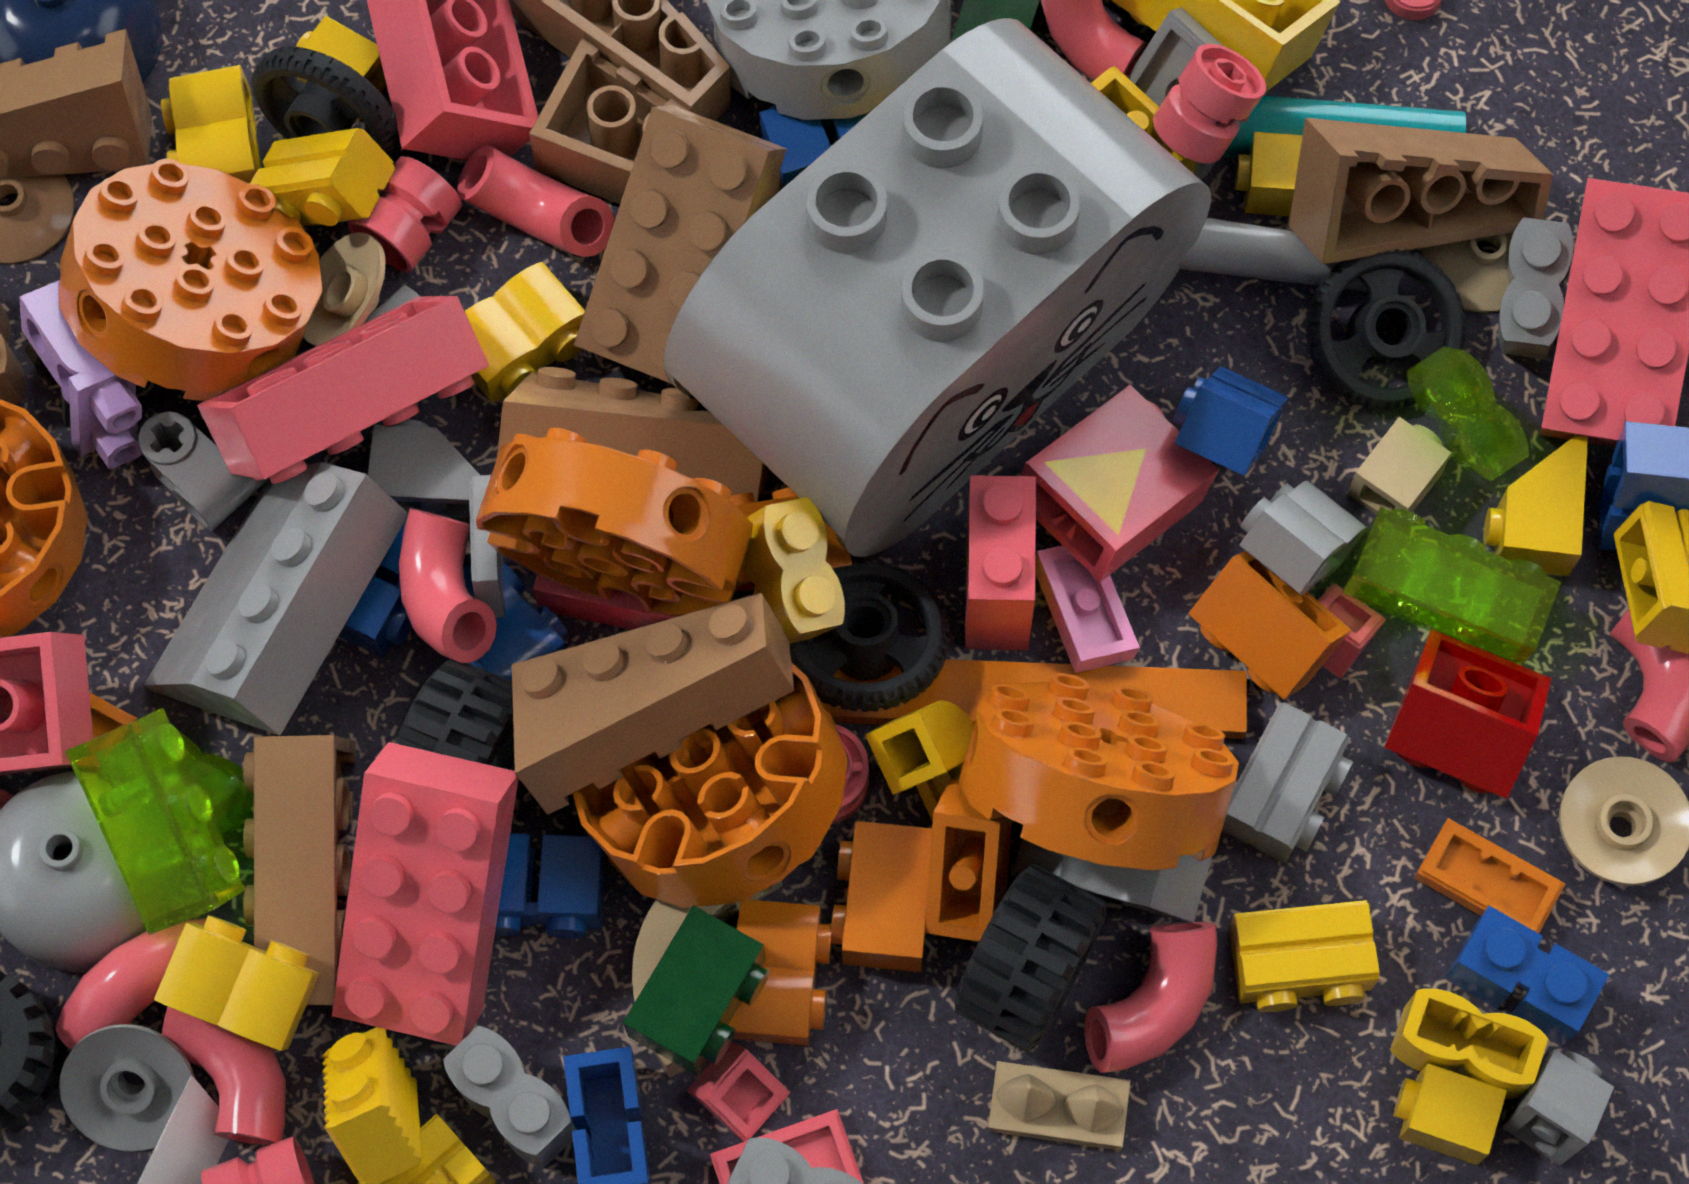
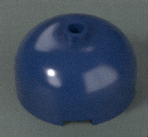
M0 0V63L21 58L27 65L54 57L55 48L76 42L80 44L82 49L105 43L106 34L126 29L141 80L144 83L156 65L162 46L163 29L160 13L154 0Z

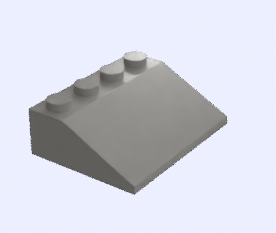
M323 462L307 465L308 468L302 473L277 484H272L269 479L262 487L144 686L155 693L280 736L403 526L408 513L367 474Z

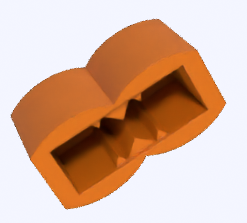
M749 899L740 902L737 930L764 944L766 961L763 967L769 969L770 974L755 1002L751 1006L741 1002L728 1024L736 1029L733 1039L809 1046L811 1029L823 1030L827 990L815 989L817 963L830 964L832 924L821 923V906Z

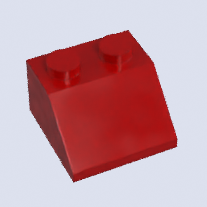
M1431 629L1394 717L1384 748L1396 752L1402 760L1413 766L1421 768L1431 767L1458 778L1465 787L1475 792L1494 793L1508 799L1538 736L1552 678Z

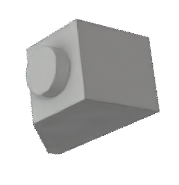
M411 419L388 427L375 424L373 426L368 476L407 513L412 508L458 521H470L469 481H472V476L481 475L437 428L429 427L421 421Z
M1554 1049L1541 1062L1535 1083L1520 1096L1503 1124L1502 1129L1561 1166L1589 1144L1597 1130L1614 1086L1600 1078L1602 1071L1589 1059L1570 1051L1563 1055Z

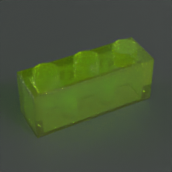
M1380 507L1366 531L1342 592L1367 605L1429 631L1431 629L1522 666L1537 648L1561 581L1546 576L1545 570L1533 562L1523 559L1508 560L1486 551L1484 544L1473 537L1463 534L1448 535L1428 527L1425 520L1415 513L1402 509L1390 511Z
M163 708L99 734L65 751L149 935L212 911L245 890L239 877L238 861L233 852L223 842L212 817L210 799L204 789L197 784L184 755L182 737L178 730L170 724Z

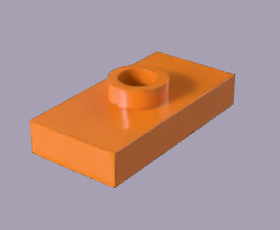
M1447 818L1414 876V879L1480 916L1490 905L1537 933L1541 931L1566 885L1564 882L1450 818Z

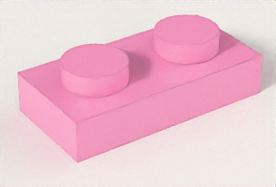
M1063 546L1037 551L1035 554V574L1074 672L1078 673L1134 660L1140 647L1111 576L1109 575L1102 582H1099Z

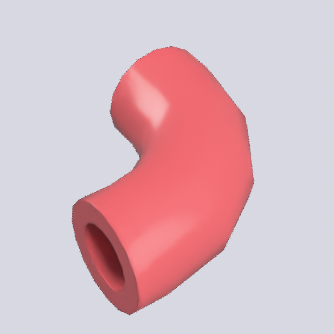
M1041 0L1050 34L1075 68L1093 81L1113 66L1128 77L1143 54L1146 42L1118 25L1103 6L1102 0Z
M483 145L472 154L459 177L457 191L463 201L545 243L581 257L595 256L605 250L615 220L610 206L602 199L556 181L490 145Z
M410 508L404 527L398 564L401 601L417 635L439 654L459 663L476 661L482 658L490 649L495 639L497 623L494 612L489 605L469 595L465 586L463 563L470 533V524Z
M1628 609L1609 635L1623 645L1637 660L1643 675V692L1636 706L1624 719L1623 726L1631 739L1654 757L1662 761L1674 762L1678 760L1689 746V654L1670 650L1669 645L1659 648L1636 643Z
M206 918L185 920L153 928L114 948L83 975L64 1004L55 1028L58 1038L66 1047L72 1050L83 1037L97 1029L110 1025L132 1024L141 1012L155 1002V995L185 924L197 923L204 926Z
M1175 922L1156 925L1149 929V968L1140 986L1127 998L1108 1005L1090 1007L1086 1013L1084 1026L1086 1048L1096 1070L1100 1073L1125 1070L1163 1056L1194 1027L1213 989L1217 954V931L1215 924L1209 922Z
M168 1006L162 1035L179 1047L189 1063L201 1067L213 1079L219 1093V1114L214 1134L231 1141L265 1147L282 1141L285 1128L286 1079L274 1049Z

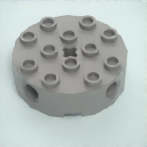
M706 0L707 8L714 24V48L730 65L731 87L747 99L754 95L759 100L776 104L777 113L802 120L848 119L871 112L939 51L950 44L952 13L950 0Z

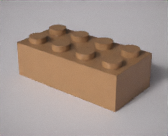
M673 105L652 107L574 346L671 383L664 370V353L674 321L690 291L714 257L737 230L770 200L787 148Z

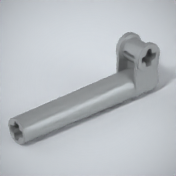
M1207 218L1196 243L1184 255L1178 268L1181 270L1319 286L1327 273L1340 262L1322 265L1291 230ZM1358 278L1354 279L1344 289L1368 292L1365 285Z
M404 285L373 311L365 322L420 296L414 290ZM170 411L157 413L147 419L140 429L138 437L139 446L146 459L150 462V468L156 478L209 531H213L269 480L267 478L255 481L252 477L230 474L218 447L188 418L180 413ZM172 446L174 449L178 451L173 452L172 450L168 449V447Z

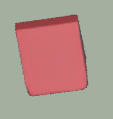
M1333 583L1318 601L1352 631L1324 663L1323 667L1338 678H1341L1353 665L1386 619Z
M733 1042L730 1043L717 1065L710 1063L687 1089V1092L743 1142L748 1141L791 1093L746 1048Z

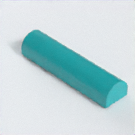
M1263 95L1248 119L1240 126L1237 135L1222 157L1238 158V154L1249 155L1254 132L1303 135L1305 118L1466 133V114L1464 111Z

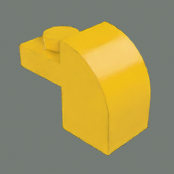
M940 700L881 725L865 734L892 794H897L916 785L933 822V812L949 780L959 781L973 733L974 722L955 704Z

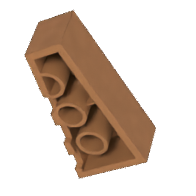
M509 0L514 19L569 58L572 57L580 40L583 38L599 49L602 58L617 68H620L622 65L642 78V84L666 101L673 98L692 113L716 121L731 106L730 65L683 12L678 13L668 0Z
M126 29L106 34L105 43L82 49L80 44L76 42L55 48L54 57L27 65L21 58L0 63V179L114 171L149 165L152 113Z
M582 38L529 133L535 170L550 178L620 204L652 107L673 105L689 112L690 110L673 98L666 101L645 87L640 76L623 65L617 68L600 56L597 47ZM780 172L771 198L780 191Z
M1305 118L1289 227L1322 265L1373 256L1389 250L1390 252L1395 251V249H1399V251H1404V249L1412 250L1512 233L1523 217L1544 220L1553 174L1520 141L1512 137Z
M542 367L538 369V373L531 372L503 401L497 457L501 446L513 441L515 434L546 437L548 429L556 427L579 434L587 440V443L601 445L633 456H637L640 450L660 452L673 458L678 463L676 472L692 479L705 478L719 482L731 490V495L753 493L755 502H758L767 484L769 468L693 395H685L677 388H666L662 390L661 394L639 391L637 390V383L627 379L610 377L600 379V383L575 380L576 373L568 369Z
M762 593L512 664L515 774L545 813L549 815L569 805L566 796L594 782L596 787L601 789L623 777L621 768L653 752L659 758H662L682 748L681 742L689 734L709 724L715 730H718L793 692L794 684L789 637Z
M336 735L254 737V752H246L243 763L245 789L247 792H254V818H247L245 820L243 831L246 858H254V885H246L244 891V919L247 925H254V947L267 951L272 940L308 954L309 958L305 967L320 974L307 1005H333L346 909L337 910V896L348 895L352 860L348 845L346 843L339 844L340 830L348 829L349 819H353L354 793L349 791L347 779L342 778V763H355L356 741Z

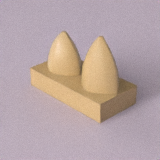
M997 1061L987 1132L1121 1151L1124 1141L1131 1080Z

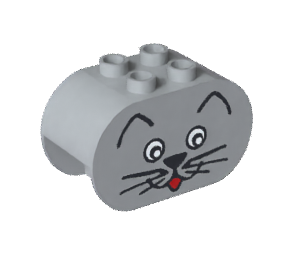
M1011 18L993 20L966 32L939 51L755 212L737 230L702 273L682 305L666 343L664 370L669 381L685 395H693L799 498L809 497L819 510L823 521L836 532L837 540L843 548L856 557L874 555L893 546L921 526L970 480V475H976L1130 333L1172 282L1180 270L1178 268L1180 261L1196 243L1208 216L1211 204V191L1204 182L1024 24Z

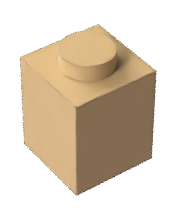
M1398 417L1355 472L1347 495L1399 530L1440 478L1452 452L1443 447L1441 439L1430 429L1418 424L1412 426L1401 417Z

